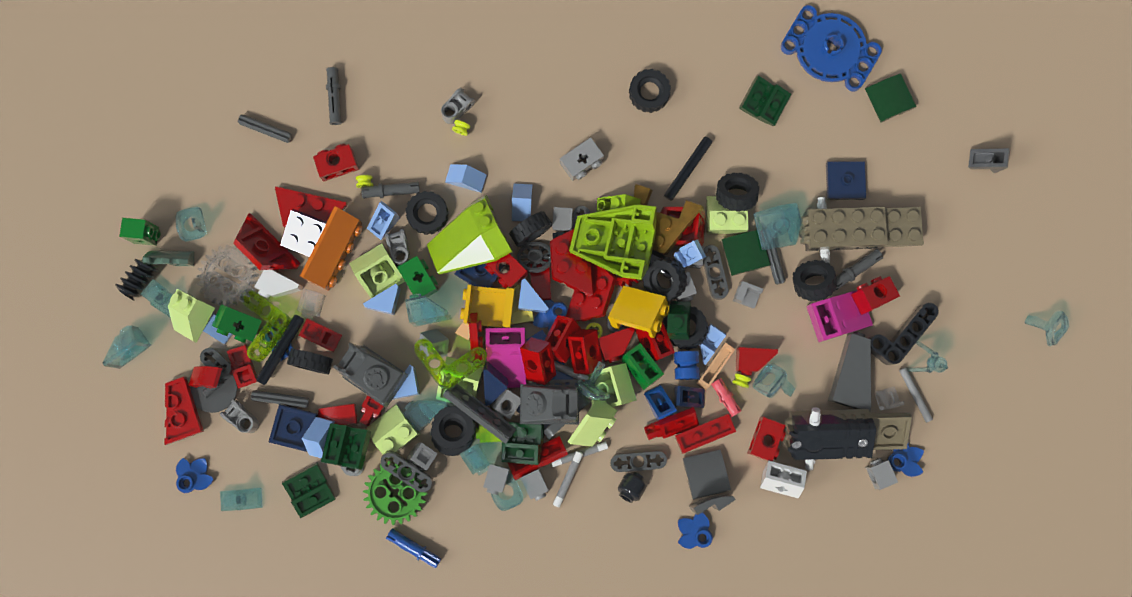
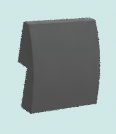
M721 449L683 458L692 499L731 491Z
M714 495L703 498L689 505L693 513L699 515L711 506L720 511L736 499L731 495Z

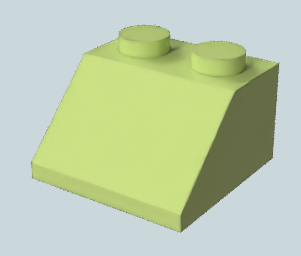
M716 196L706 197L707 234H742L748 231V210L740 212L730 211L718 203Z
M383 244L378 245L349 263L354 275L370 298L375 297L394 284L399 286L405 282Z
M179 289L172 295L168 305L174 330L197 343L215 307Z
M447 356L440 372L436 399L452 403L443 394L454 382L477 398L484 366Z
M626 363L587 374L589 378L586 386L592 405L598 397L612 407L637 400Z
M598 397L568 440V443L593 447L596 441L601 442L606 435L604 431L606 427L610 429L616 421L614 416L617 410Z
M397 404L366 428V430L371 431L370 437L382 454L386 451L398 453L420 435Z

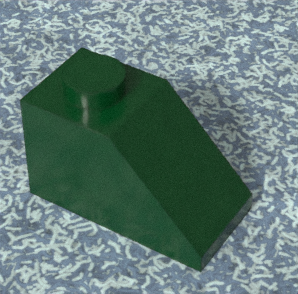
M671 301L667 323V334L670 339L689 340L691 301Z

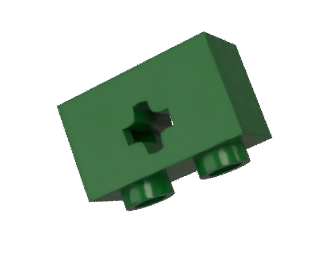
M122 217L119 237L134 244L157 246V241H159L161 235L158 226L147 220Z
M416 256L397 267L418 303L438 291L436 286L439 284L433 275L429 276L426 270L429 267L424 259L420 260ZM418 274H419L420 276H423V277H422V280H423L422 282H419V281L417 280V277H416V276H417Z
M221 304L212 326L218 328L217 333L225 336L231 333L235 335L234 339L245 343L246 340L254 341L262 320ZM234 322L239 324L238 328L233 326Z
M641 343L627 352L621 359L623 364L626 363L629 372L643 390L647 389L664 375Z

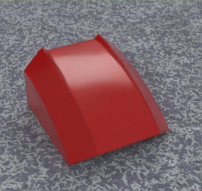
M663 207L660 213L679 219L683 207ZM704 209L696 215L693 223L681 234L682 237L674 246L683 247L685 244L698 240L700 245L703 246L706 221Z

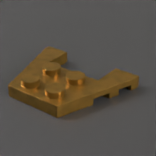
M635 184L634 197L641 199L640 205L647 206L653 190ZM686 200L679 219L657 212L653 250L667 255L682 237L681 234L688 226L690 227L693 219L698 213H701L704 207Z

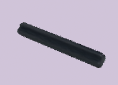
M705 136L665 192V198L670 201L675 198L711 146L712 140Z
M299 315L293 316L257 376V382L263 385L267 384L304 322V319Z

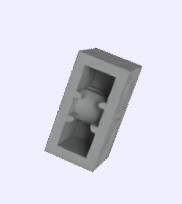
M589 138L561 157L560 164L572 181L575 179L580 180L587 175L586 172L591 168L595 170L602 165L604 155L592 138ZM580 158H581L582 160H585V159H586V163H585V164H584L583 162H580V163H579V159H580Z

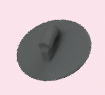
M222 368L221 372L225 374L227 370ZM232 375L225 380L219 378L216 388H195L191 386L195 405L202 411L209 413L220 412L228 408L231 400L235 399L237 394V384L234 376Z

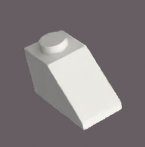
M263 270L254 286L259 289L258 294L266 298L270 296L278 298L303 289V286L273 270Z

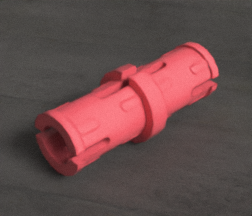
M722 378L711 384L720 398V403L724 404L731 417L742 411L733 397L734 394L729 391Z

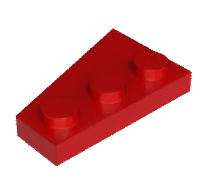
M181 377L165 383L166 438H164V445H169L204 432L190 387L188 386L187 377Z

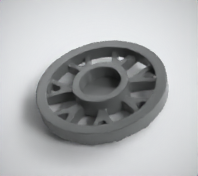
M542 242L527 243L518 251V262L528 272H542L551 265L550 247ZM533 246H539V250L533 249ZM527 249L529 252L526 254L523 251ZM547 250L548 253L543 255L542 252ZM522 258H528L527 261H521Z

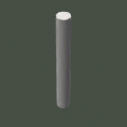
M907 368L899 370L925 422L932 421L933 418Z

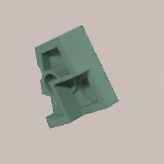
M149 251L143 256V262L147 264L194 266V251Z

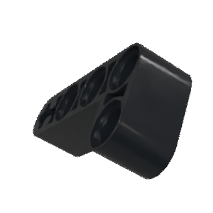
M933 303L919 306L891 341L879 334L869 337L868 339H871V354L885 365L900 363L936 319L939 312L938 307ZM913 322L918 325L917 332L912 329ZM901 337L906 339V346L900 343ZM874 339L880 342L878 349L873 345ZM890 351L895 355L894 361H891L888 357Z

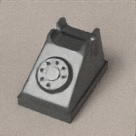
M349 343L348 351L339 364L333 366L334 369L342 375V378L387 408L408 377V374L365 345L360 346Z
M521 384L520 424L579 425V385Z

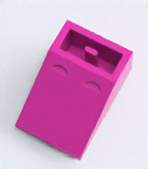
M858 290L806 306L818 342L873 326L869 312L861 315L851 294Z
M486 328V362H489L508 378V388H520L521 384H526V375L520 347L525 343V328Z

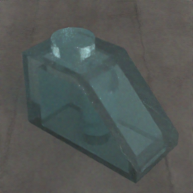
M411 401L405 406L406 411L403 414L418 431H421L434 420V416L441 409L448 407L449 404L440 401Z
M476 444L460 454L472 474L478 473V475H481L488 471L487 466L491 463L480 444Z

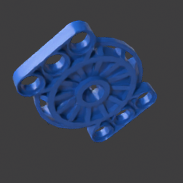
M810 5L804 6L781 43V50L784 54L792 55L797 52V58L801 66L812 77L825 82L845 80V87L852 92L861 88L882 52L881 46L878 43H866L863 31L850 18L835 13L817 16L816 9ZM810 11L812 18H804L803 12ZM830 17H831V18H837L836 20H833V19L826 20V18H830ZM794 27H802L803 34H796ZM854 28L859 33L860 38H858L857 33L853 30ZM785 42H793L795 46L794 49H787L785 47ZM827 43L834 44L837 51L832 50L831 53H828ZM869 47L876 49L877 54L875 56L868 54L867 49ZM859 63L867 64L868 70L861 71L858 66ZM851 78H856L859 81L857 87L850 84L849 80Z

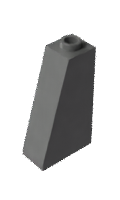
M854 332V334L851 333L846 337L828 401L853 409H869L871 411V339L865 338L863 333Z

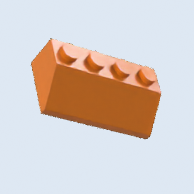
M335 206L300 277L327 291L333 288L337 282L336 276L339 270L342 271L345 266L347 254H350L354 248L353 241L355 237H358L362 232V222Z

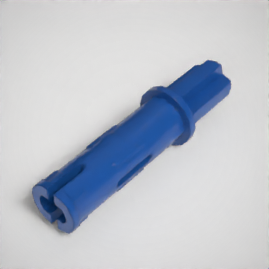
M394 528L390 530L386 537V540L396 544L417 557L418 561L422 560L433 568H436L441 561V558L428 551L426 546H420L397 532Z

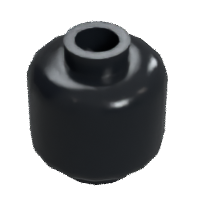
M636 472L625 474L618 485L619 496L629 503L639 501L647 487L643 481L644 477Z

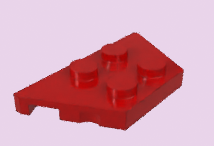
M275 186L284 228H286L290 212L293 209L327 222L335 206L343 210L348 205L347 202Z
M251 213L247 215L233 244L259 270L297 269L301 263L284 246H281V243Z
M573 229L550 241L552 279L566 284L569 288L580 290L586 296L591 297L593 295L591 262L569 252Z
M591 263L593 295L591 297L586 296L584 292L574 289L566 317L573 318L576 322L604 317L617 281L606 269Z

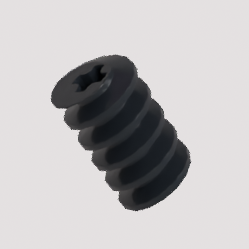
M135 259L134 261L137 263V266H129L133 271L132 273L125 271L128 278H120L123 285L115 284L122 294L133 301L135 299L132 295L139 296L137 289H144L142 283H149L146 276L153 278L154 275L151 270L158 271L152 264L144 263L143 259Z

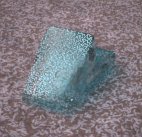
M153 279L141 295L150 301L153 307L170 317L168 305L173 294Z
M262 489L220 491L221 511L262 508Z

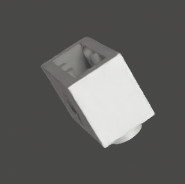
M768 461L763 470L760 488L799 498L805 488L807 471Z

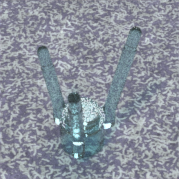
M920 341L916 342L918 346L931 354V357L927 360V367L907 368L908 372L931 373L935 371L941 373L948 369L947 360L940 357L938 352H934Z

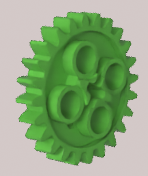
M395 463V465H396V468L394 469L395 471H397L398 466L400 465V463H399L398 465ZM380 464V471L376 468L373 469L376 474L375 476L368 475L371 482L364 483L369 487V489L363 491V493L368 494V497L363 500L370 502L366 508L372 507L371 515L377 513V520L383 517L384 524H387L389 519L392 525L396 524V520L399 521L400 525L403 524L404 518L408 522L411 521L410 515L418 516L415 511L416 509L423 510L419 504L426 503L422 496L428 495V493L419 492L402 480L399 484L393 483V474L385 470ZM405 466L400 472L403 476L408 477L412 474V469ZM416 472L414 478L419 481V486H427V484H421V481L423 480L417 478V474L419 473ZM384 479L388 481L393 489H399L398 495L407 502V506L403 504L398 496L393 497L391 495L393 490L383 482ZM380 486L386 489V495L383 498L377 494V489ZM406 488L413 489V498L409 499L405 496ZM392 501H396L399 504L398 512H393L390 509Z

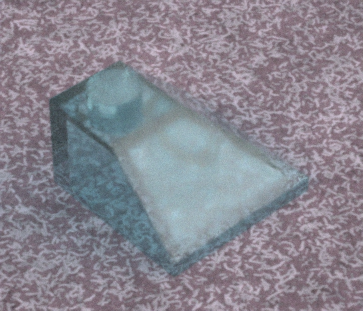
M797 203L780 205L753 214L762 250L796 245L802 222Z
M414 294L409 296L410 299L405 300L409 323L414 327L452 319L447 310L426 296Z
M126 326L114 338L103 361V365L120 369L152 345L139 327Z

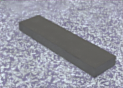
M456 382L443 394L446 399L505 444L517 430Z

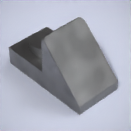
M971 149L968 167L970 169H990L993 173L1007 169L1010 149Z

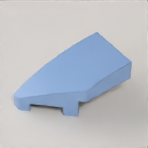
M698 240L692 241L674 253V258L682 264L683 268L706 257Z
M711 323L708 326L707 338L700 345L704 365L707 364L726 336V333Z

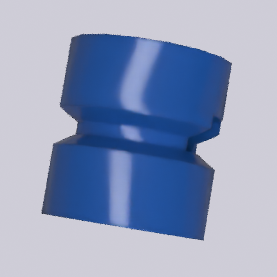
M675 352L674 363L677 365L674 369L675 380L700 379V368L696 366L699 363V352Z

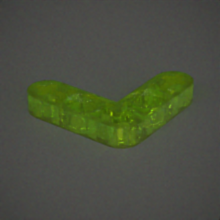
M248 291L243 296V304L267 322L247 349V355L250 359L261 362L279 341L291 319L285 312L260 294ZM251 297L254 298V300H256L257 302H259L258 306L254 303H251ZM265 306H270L271 308L268 315H263L262 313ZM279 318H282L284 321L282 324L277 321ZM274 326L278 329V331L272 329L271 327ZM268 332H272V340L266 342L265 335ZM256 349L260 352L259 356L254 352Z
M420 339L414 345L417 357L436 383L443 389L453 387L487 362V352L481 347L470 350L450 365H447L429 340ZM420 346H427L428 357L423 350L420 351ZM475 354H482V360H474ZM433 359L439 360L440 366L438 368H431L429 366L430 361ZM462 363L468 366L467 371L463 373L456 369ZM442 370H443V374H444L446 377H449V381H450V382H448V383H447L446 381H443V382H442L443 379H442V375L440 374V372H441Z

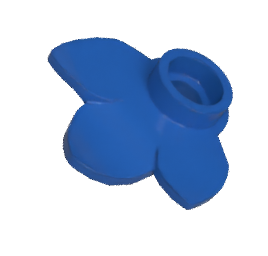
M542 300L549 308V311L547 313L539 312L534 318L533 325L539 328L548 327L550 331L558 316L555 310L558 308L562 309L563 312L560 316L566 317L568 307L562 302L554 303L552 300Z
M907 444V449H893V453L889 455L887 460H889L893 471H902L909 477L918 476L923 473L922 468L917 463L923 456L924 450L917 447H909V444ZM896 458L900 461L898 466L894 464Z
M185 458L178 462L176 466V473L178 475L176 486L180 492L190 493L194 489L204 490L211 485L214 478L206 474L208 465L205 458L197 459L191 464ZM187 479L190 481V485L188 487H186L184 484L185 480Z
M704 513L695 514L693 520L689 518L678 520L679 530L683 534L678 543L682 547L692 549L696 546L705 548L712 543L713 536L709 531L710 522ZM701 534L706 536L704 541L699 540Z

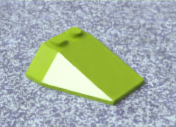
M487 195L469 204L427 244L438 274L494 262L513 252L507 238L499 228L492 212L494 209Z
M632 205L577 216L569 252L623 278L642 280L649 269L656 235L657 207Z

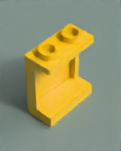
M468 284L467 289L463 290V300H466L465 308H461L460 319L463 320L465 325H469L470 314L478 313V320H482L483 327L511 328L515 290L513 288L497 289Z
M623 285L608 319L614 328L619 329L622 324L647 331L650 337L655 338L656 333L661 330L664 316L668 315L670 307L666 296Z

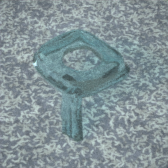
M200 207L188 208L177 212L176 229L183 241L200 239L206 235V225ZM190 217H194L191 218L193 228L196 229L194 231H187L184 227L185 221Z
M1063 311L1055 312L1049 321L1028 315L1025 320V324L1046 331L1047 345L1050 347L1057 345L1069 328L1068 317ZM1061 323V328L1055 333L1056 327Z
M600 361L590 379H580L577 382V388L579 392L589 399L606 401L611 395L594 385L605 366Z
M768 364L764 367L752 384L756 391L768 398L774 397L781 388L790 397L795 390L794 386L787 379L786 371L776 364ZM769 373L775 374L776 378L772 384L763 385L762 380Z
M511 473L508 474L505 485L512 487L514 492L512 498L503 500L499 497V494H491L495 505L501 511L514 508L523 501V493Z

